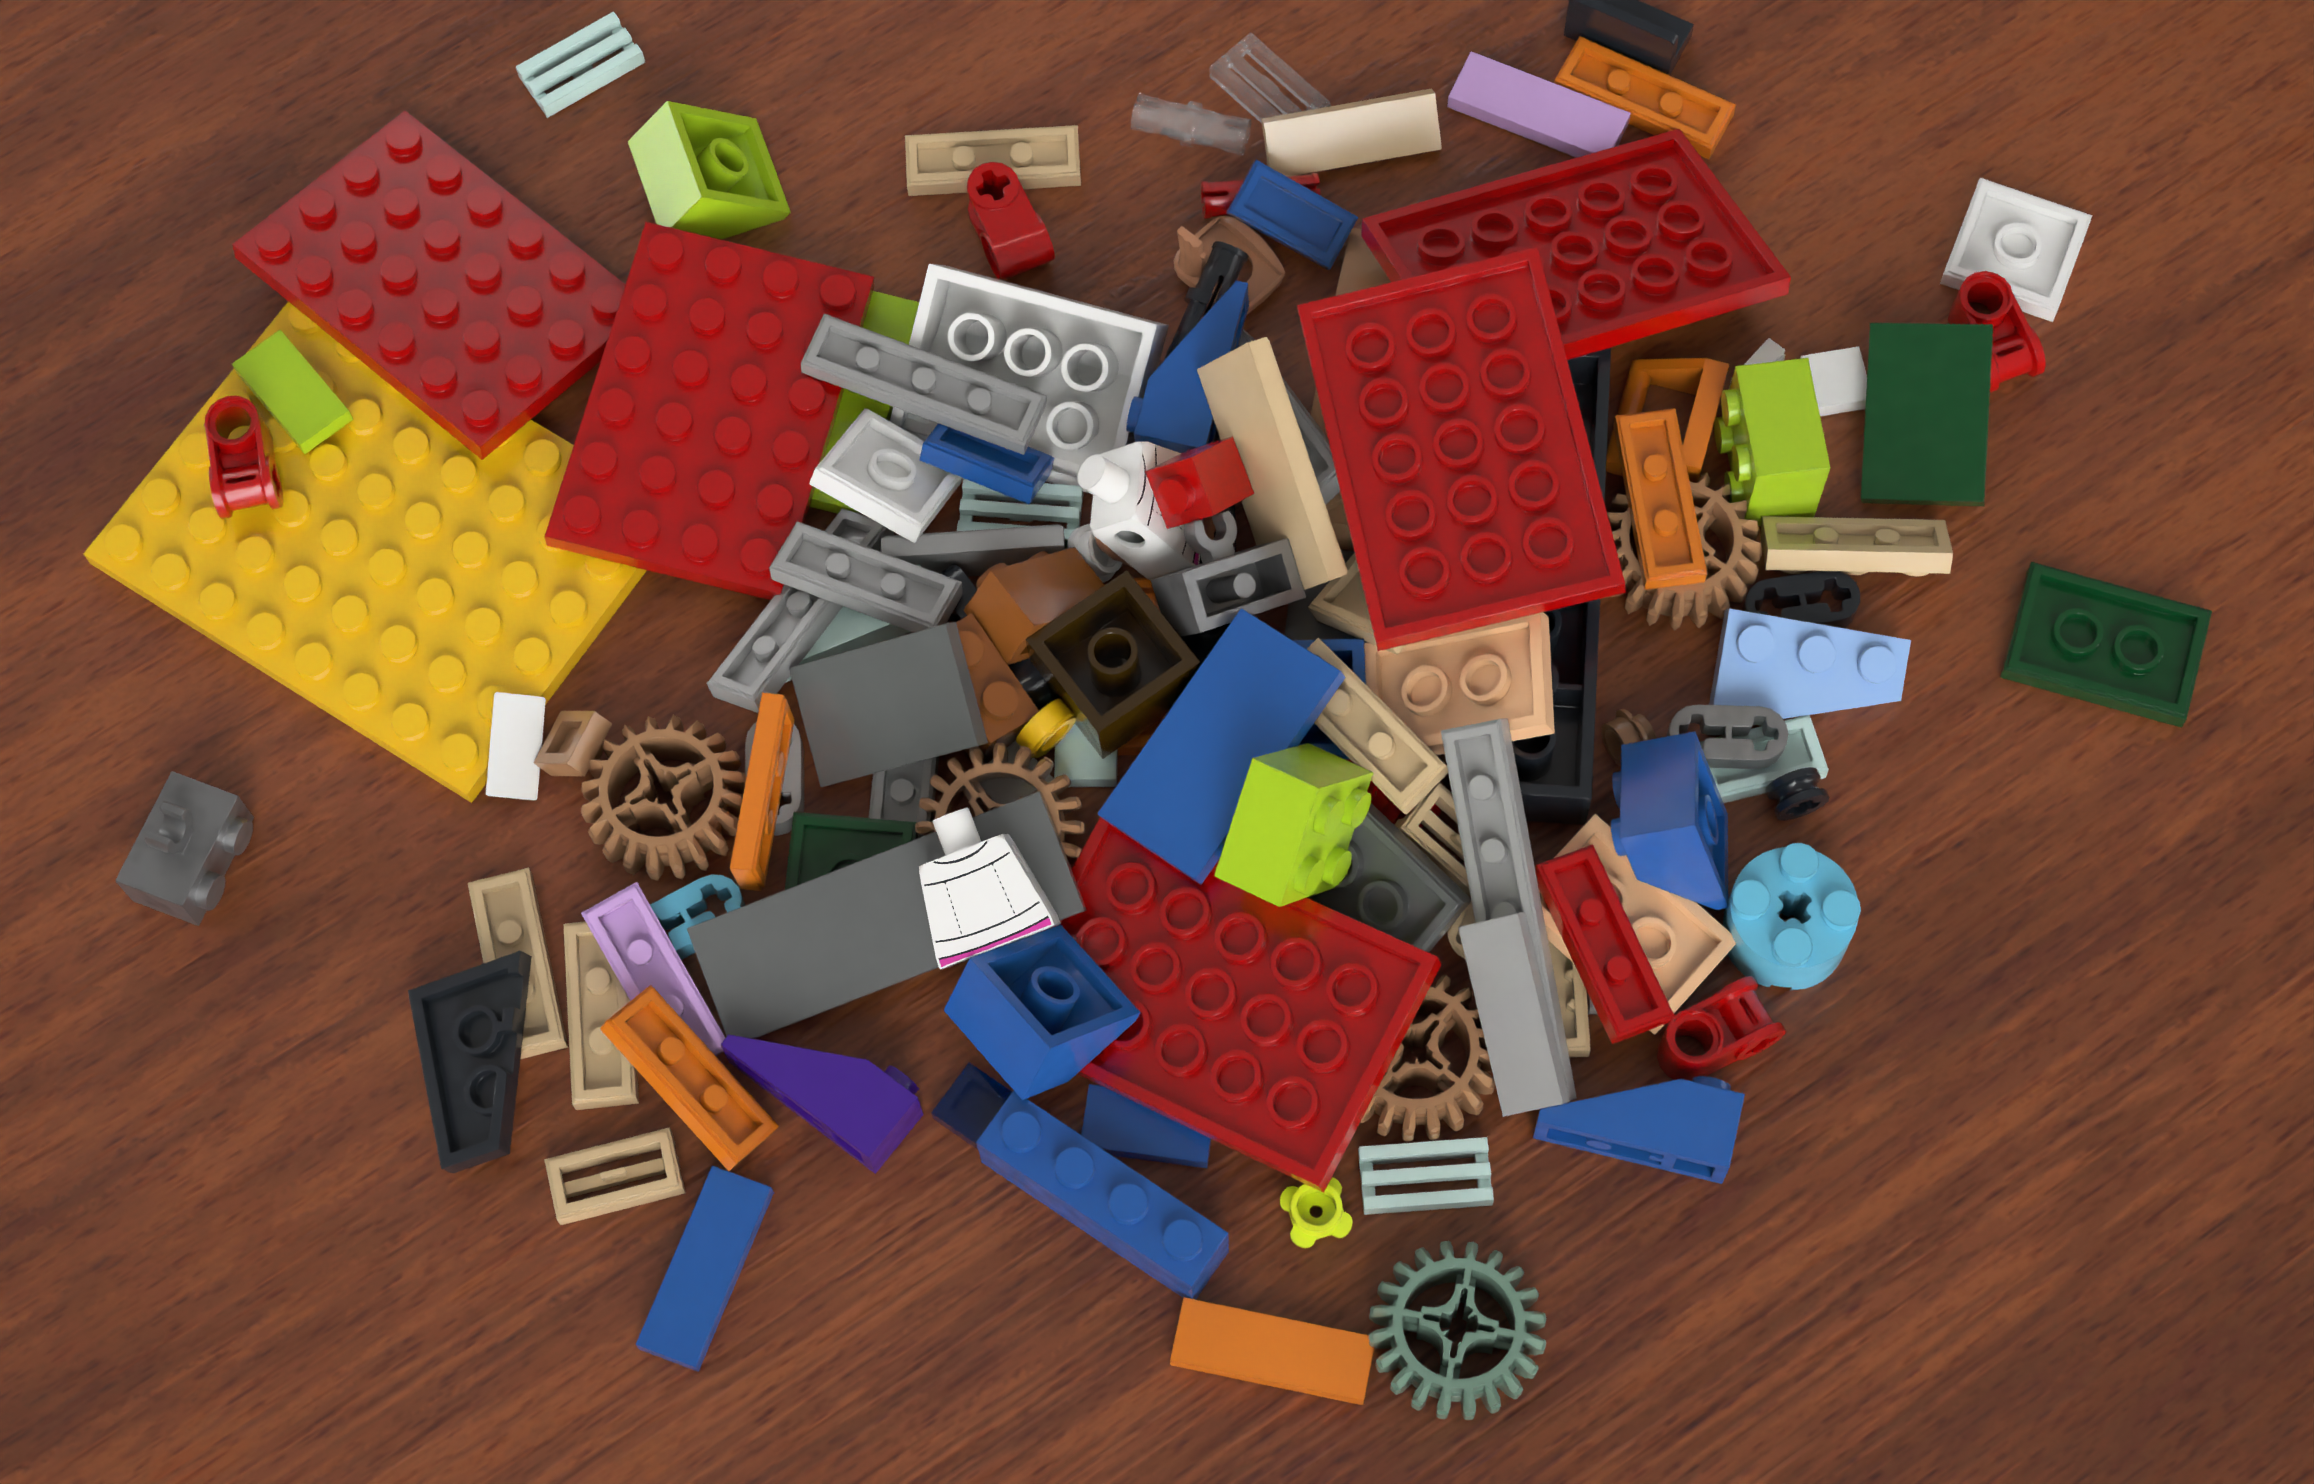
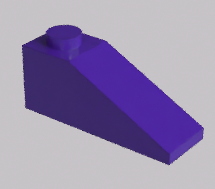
M729 1034L720 1044L730 1064L875 1174L923 1116L919 1099L915 1095L919 1090L918 1086L903 1072L891 1065L885 1071H882L866 1059Z

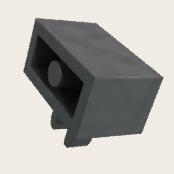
M1229 511L1212 516L1213 524L1216 528V535L1213 540L1206 535L1202 520L1184 524L1185 540L1193 551L1200 554L1202 564L1151 580L1161 614L1180 637L1201 633L1231 623L1241 608L1251 615H1255L1306 598L1289 539L1257 545L1235 552L1233 543L1237 535V526L1233 515Z
M172 771L115 881L132 901L199 926L206 911L214 909L219 903L225 888L224 876L234 856L242 854L248 846L253 832L252 820L254 817L239 796Z

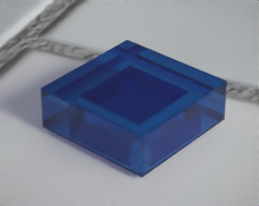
M969 1062L931 1114L938 1123L978 1149L977 1140L1006 1102L1012 1091Z

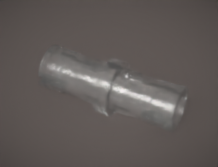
M1139 93L1137 103L1134 104L1131 129L1168 136L1169 138L1180 140L1181 146L1193 148L1194 144L1243 156L1246 151V146L1244 145H1248L1252 120L1202 109L1203 104L1190 101L1188 105Z

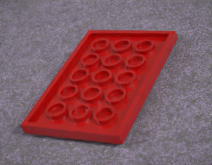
M403 111L232 244L235 258L481 460L487 457L601 361L625 287V283L406 111Z
M1680 129L1362 218L1361 237L1391 282L1538 247L1567 360L1787 295L1791 280L1789 273Z
M645 222L544 536L546 545L767 600H772L775 595H781L784 584L771 579L769 567L796 522L805 524L815 487L809 483L815 468L825 457L844 392V388L802 373L801 362L824 314L863 328L874 291V276Z
M1538 247L1297 305L1378 651L1626 593L1623 572Z
M1100 817L1071 869L1087 911L1063 919L1059 925L1064 927L1141 1013L1128 1029L1077 1074L1324 1193L1442 965L1439 958L1308 898L1278 907L1215 877L1214 874L1218 862L1200 885Z

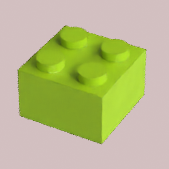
M1801 358L1735 366L1730 389L1723 390L1721 394L1722 417H1716L1714 421L1717 450L1719 453L1728 454L1731 471L1725 472L1724 478L1725 485L1729 483L1731 489L1729 503L1746 500L1747 511L1744 519L1756 520L1758 526L1762 525V516L1814 517L1831 467L1809 359Z
M1309 743L1252 758L1214 876L1278 907L1335 888L1345 878L1351 864L1352 853L1348 851L1354 829L1363 822L1370 808L1371 794L1367 790L1373 772Z

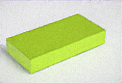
M281 330L232 363L239 377L304 454L353 420L346 406Z

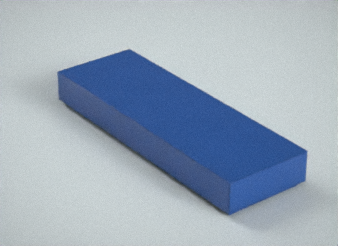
M715 1166L711 1167L636 1342L639 1350L699 1372L774 1194L772 1187Z

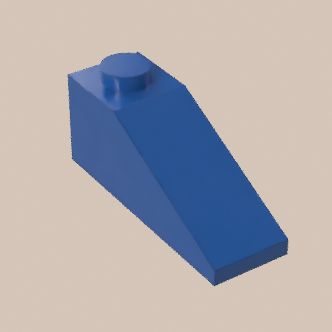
M1236 280L1148 378L1144 397H1133L1126 431L1134 433L1135 442L1147 441L1178 453L1214 442L1217 428L1197 369L1238 348L1249 308L1248 283Z
M1697 1076L1692 1081L1677 1079L1542 1108L1539 1111L1533 1139L1722 1184L1730 1168L1745 1094L1730 1091L1731 1086L1727 1082L1713 1077Z

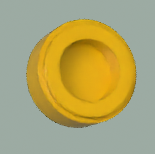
M1060 698L1055 699L1030 719L1018 734L1016 742L1020 747L1025 746L1031 750V758H1039L1054 748L1071 730L1076 721L1074 713Z

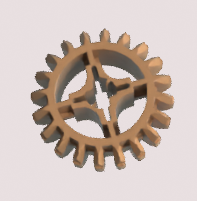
M1707 472L1698 478L1697 483L1690 482L1707 569V577L1704 583L1644 590L1639 562L1630 544L1633 528L1627 496L1617 493L1612 499L1610 507L1612 512H1607L1626 585V593L1611 597L1628 594L1624 607L1628 614L1637 611L1641 606L1648 609L1646 621L1649 623V626L1656 623L1659 614L1670 616L1669 623L1674 631L1681 627L1683 616H1689L1699 629L1702 625H1705L1708 611L1722 619L1725 610L1730 607L1729 602L1739 605L1746 597L1747 588L1745 585H1751L1756 580L1758 568L1754 563L1760 560L1762 553L1761 543L1754 541L1759 531L1757 521L1744 519L1747 511L1746 500L1729 503L1731 495L1729 483L1716 491L1710 489V477ZM1708 528L1720 539L1726 554V564L1714 557L1716 550L1705 541Z
M674 714L668 721L666 729H659L655 718L648 716L645 721L646 732L636 735L632 727L624 724L622 734L625 742L620 746L613 741L604 739L602 748L608 760L589 759V771L595 779L582 782L581 792L589 802L582 805L581 813L585 822L593 824L588 830L593 843L598 845L605 844L602 851L609 862L614 863L623 858V866L626 872L633 876L646 864L650 879L656 881L662 876L664 867L671 866L675 877L683 880L686 873L685 863L694 860L700 870L706 871L709 863L705 853L710 849L717 854L727 855L729 848L722 835L736 836L738 819L735 816L740 815L743 799L741 793L744 792L746 774L738 771L741 761L737 752L733 750L725 752L727 747L725 738L718 732L707 737L705 725L698 720L684 732L680 717H676ZM682 760L687 761V763L678 767H666L661 765L659 761ZM639 771L641 774L640 783L634 791L624 796L626 803L618 806L625 785ZM654 781L660 784L664 793L670 791L673 797L672 802L677 811L676 815L672 814L667 803L660 804ZM713 788L709 806L698 821L692 825L689 819L693 807L706 799L704 793ZM653 828H665L671 831L673 835L661 837L646 836L635 832V830L639 829L644 833Z
M1004 743L995 744L992 763L986 762L985 755L978 746L973 747L969 751L974 768L966 771L959 760L954 757L951 758L947 765L957 778L950 785L937 775L930 779V784L938 791L944 793L940 802L924 797L919 801V807L927 812L935 813V819L955 812L957 805L965 795L975 812V816L986 812L983 808V803L990 810L1006 805L994 802L980 783L995 778L1018 779L1037 789L1031 794L1039 791L1042 792L1065 854L1071 858H1078L1082 851L1080 847L1065 842L1066 834L1079 835L1085 833L1086 826L1083 822L1077 820L1066 821L1065 814L1080 809L1082 802L1077 796L1068 797L1060 800L1058 797L1059 794L1070 786L1071 780L1067 775L1063 774L1048 783L1045 779L1051 773L1054 766L1053 761L1048 757L1041 759L1033 770L1028 769L1032 752L1025 746H1021L1017 751L1014 763H1008V750ZM921 821L915 824V831L918 834L926 836L936 832L933 822Z
M1442 975L1438 979L1436 988H1429L1417 1013L1430 1016L1421 1023L1410 1025L1360 1122L1368 1121L1375 1113L1378 1114L1380 1117L1377 1133L1381 1136H1386L1390 1132L1394 1122L1403 1124L1402 1138L1406 1142L1413 1140L1416 1125L1425 1126L1426 1135L1430 1140L1438 1139L1440 1136L1439 1120L1444 1119L1447 1125L1454 1131L1462 1129L1464 1118L1460 1108L1469 1114L1479 1115L1483 1109V1102L1477 1093L1484 1095L1494 1092L1496 1085L1494 1078L1487 1073L1492 1072L1478 1009L1476 1007L1468 1011L1466 1010L1472 1001L1473 993L1469 988H1464L1454 997L1449 995L1451 979L1447 975ZM1450 1029L1460 1039L1466 1054L1467 1066L1460 1078L1449 1070L1450 1062L1445 1059L1439 1050L1444 1044L1445 1035ZM1427 1044L1424 1063L1419 1064L1416 1057L1415 1064L1405 1062L1402 1065L1405 1047H1409L1412 1053L1413 1046L1423 1049ZM1411 1086H1423L1434 1094L1439 1091L1442 1092L1436 1096L1423 1099H1410L1398 1096L1400 1092Z

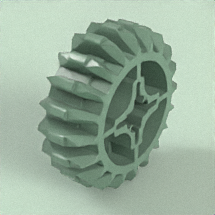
M1450 1241L1441 1242L1439 1248L1440 1261L1436 1262L1433 1261L1430 1253L1424 1247L1417 1249L1414 1258L1419 1271H1414L1406 1263L1397 1262L1393 1267V1274L1401 1286L1382 1281L1378 1286L1377 1294L1389 1305H1376L1370 1308L1369 1319L1386 1328L1371 1332L1369 1334V1345L1376 1349H1391L1383 1353L1376 1360L1375 1366L1378 1372H1389L1399 1368L1401 1371L1391 1382V1391L1397 1395L1404 1392L1411 1384L1414 1385L1417 1390L1413 1395L1411 1407L1418 1411L1425 1406L1428 1396L1439 1399L1436 1416L1440 1419L1447 1418L1451 1401L1461 1402V1414L1465 1420L1474 1419L1476 1412L1475 1399L1481 1398L1485 1408L1490 1413L1498 1412L1501 1407V1401L1496 1389L1499 1388L1508 1397L1513 1399L1521 1396L1523 1388L1514 1374L1523 1378L1533 1379L1537 1374L1538 1365L1526 1355L1543 1354L1546 1347L1545 1339L1528 1333L1537 1331L1545 1326V1313L1524 1311L1538 1300L1539 1293L1537 1289L1532 1287L1516 1292L1514 1288L1523 1278V1269L1516 1266L1511 1268L1506 1274H1500L1498 1270L1503 1254L1497 1250H1494L1489 1255L1486 1264L1476 1261L1478 1244L1474 1242L1467 1243L1464 1258H1454V1250ZM1443 1283H1455L1453 1296L1446 1304L1439 1307L1422 1306L1420 1312L1408 1310L1410 1304L1427 1289ZM1475 1287L1482 1289L1498 1302L1506 1314L1510 1329L1500 1328L1498 1320L1487 1318L1477 1310L1474 1303ZM1462 1302L1464 1303L1462 1319L1467 1321L1465 1331L1473 1328L1474 1332L1465 1333L1462 1342L1458 1344L1455 1358H1451L1452 1341L1448 1339L1449 1329L1441 1331L1440 1328L1450 1327L1452 1318H1456L1459 1303ZM1403 1330L1416 1332V1339L1431 1343L1437 1349L1441 1364L1439 1374L1427 1369L1415 1358L1407 1345ZM1493 1348L1508 1351L1503 1360L1490 1371L1476 1377L1459 1379L1461 1365L1469 1355L1474 1353L1492 1354Z

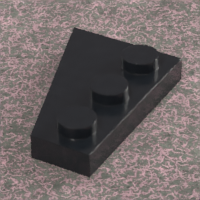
M517 951L408 990L440 1166L442 1170L450 1173H456L510 1154L532 956L522 951Z

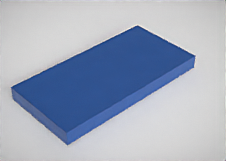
M1241 608L1097 814L1103 820L1201 885L1220 859L1252 758L1298 746L1346 677L1339 669Z

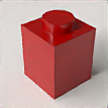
M1233 436L1187 450L1145 471L1167 529L1213 516L1254 494Z

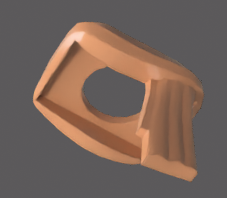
M1219 216L1210 221L1195 235L1183 226L1177 230L1180 249L1173 260L1174 269L1178 278L1189 287L1196 288L1215 241L1230 244L1247 253L1253 268L1252 275L1246 282L1248 283L1249 296L1247 314L1264 302L1280 286L1285 276L1282 264L1269 245L1252 228L1236 218Z

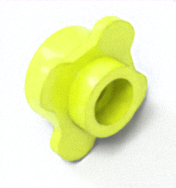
M1331 1178L1324 1193L1306 1184L1299 1188L1289 1186L1282 1192L1280 1206L1289 1213L1293 1225L1290 1237L1292 1242L1298 1247L1310 1248L1317 1239L1331 1235L1336 1238H1343L1351 1231L1352 1217L1343 1210L1340 1197L1342 1186L1337 1179ZM1320 1207L1323 1212L1322 1215L1317 1218L1311 1216V1208Z

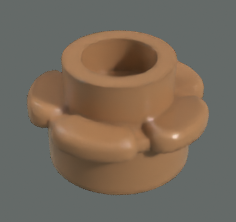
M1626 709L1617 710L1615 713L1616 718L1603 724L1601 728L1604 745L1611 758L1620 767L1621 745L1656 739L1655 732L1649 721L1641 714L1633 716Z

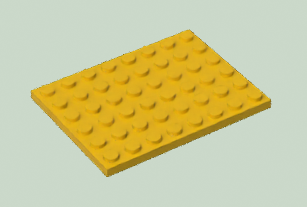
M287 302L247 353L281 330L346 406L353 420L304 454L239 377L235 369H233L83 554L91 565L472 803L487 783L494 694L502 692L544 697L546 705L647 570L546 545L544 536L574 446L573 444L530 420L481 460L290 302ZM226 396H241L248 399L256 407L269 428L273 438L275 462L283 490L282 508L272 509L266 504L235 510L231 518L221 519L213 502L209 483L210 460L204 426L205 415L209 407L218 399ZM240 426L234 429L228 439L242 437L250 426Z

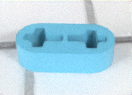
M711 874L699 878L650 904L662 927L665 930L672 929L668 933L669 939L681 960L696 953L687 928L715 918L711 911L704 912L707 909L705 899L708 896L716 894L721 901L727 900L724 903L727 913L745 906L740 889L732 879L723 875Z

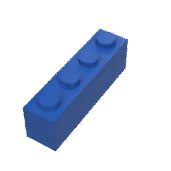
M1014 1090L976 1142L983 1164L1182 1298L1196 1300L1229 1252L1228 1232L1028 1099L1022 1100Z

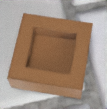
M561 711L534 764L551 776H586L590 768L589 759H600L602 755L603 741L612 723L596 711Z

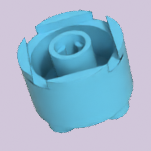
M1792 843L1787 847L1772 849L1751 860L1738 875L1728 899V908H1725L1723 926L1731 932L1736 942V945L1728 952L1732 963L1746 977L1753 976L1758 984L1766 987L1774 985L1792 987L1791 990L1812 987L1825 980L1841 962L1855 933L1861 912L1860 902L1850 878L1833 860L1803 843ZM1781 913L1787 917L1793 915L1797 919L1791 918L1784 922L1779 915Z

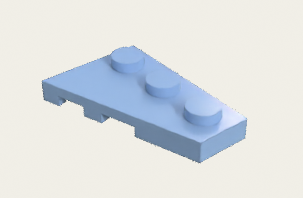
M1726 609L1709 705L1760 706L1772 709L1783 719L1901 701L1911 640Z

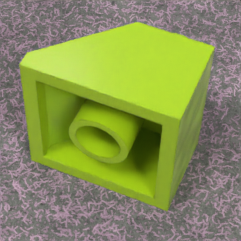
M666 101L628 141L655 222L658 225L722 240L784 220L791 213L756 118Z

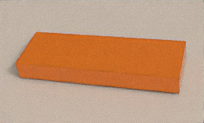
M1579 36L1554 80V83L1630 112L1629 124L1652 135L1680 129L1698 154L1706 159H1710L1734 116L1736 104L1581 36Z
M1676 409L1616 415L1613 426L1644 590L1704 583L1707 577V569Z
M762 692L730 864V870L740 889L761 891L762 887H765L795 721L788 701L782 694Z
M649 985L616 1012L600 1028L728 1171L734 1168L779 1127L652 985Z
M1184 1297L1170 1365L1363 1405L1374 1347L1369 1345V1335Z

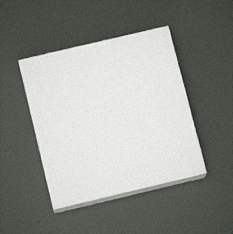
M1980 178L1940 284L1959 290L1965 279L1973 273L1982 271L1996 273L2005 278L2009 283L2022 312L2053 322L2093 215Z
M865 408L815 468L809 484L911 542L916 543L961 484L963 478L920 461L924 440Z

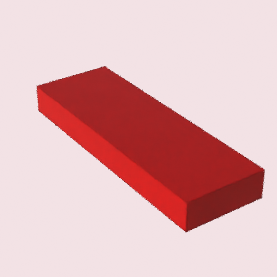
M1592 844L1537 864L1535 871L1538 888L1611 1043L1620 1042L1669 1023L1674 1017L1673 1011L1594 845Z

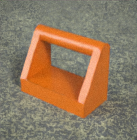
M1708 358L1637 359L1631 362L1617 415L1642 412L1650 384L1696 395L1683 442L1689 482L1697 483L1700 477L1729 364ZM1613 426L1607 448L1606 471L1623 476Z

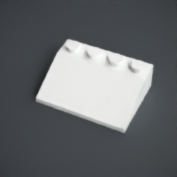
M929 264L909 345L1047 395L1046 407L1028 447L1055 458L1051 474L1046 482L1079 486L1078 472L1082 463L1088 457L1096 454L1101 455L1104 452L1134 442V433L1126 431L1131 402L1134 396L1144 397L1148 378L1158 368L1169 325L950 266ZM893 407L890 422L924 441L938 424Z

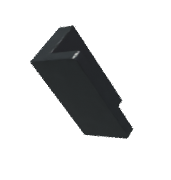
M1569 0L1564 36L1575 41L1578 40L1579 36L1671 75L1692 37L1694 24L1639 0Z

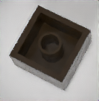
M1127 570L1025 639L1030 661L1047 683L1053 696L1056 699L1060 698L1074 713L1076 718L1075 724L1102 759L1165 717L1200 668V661Z

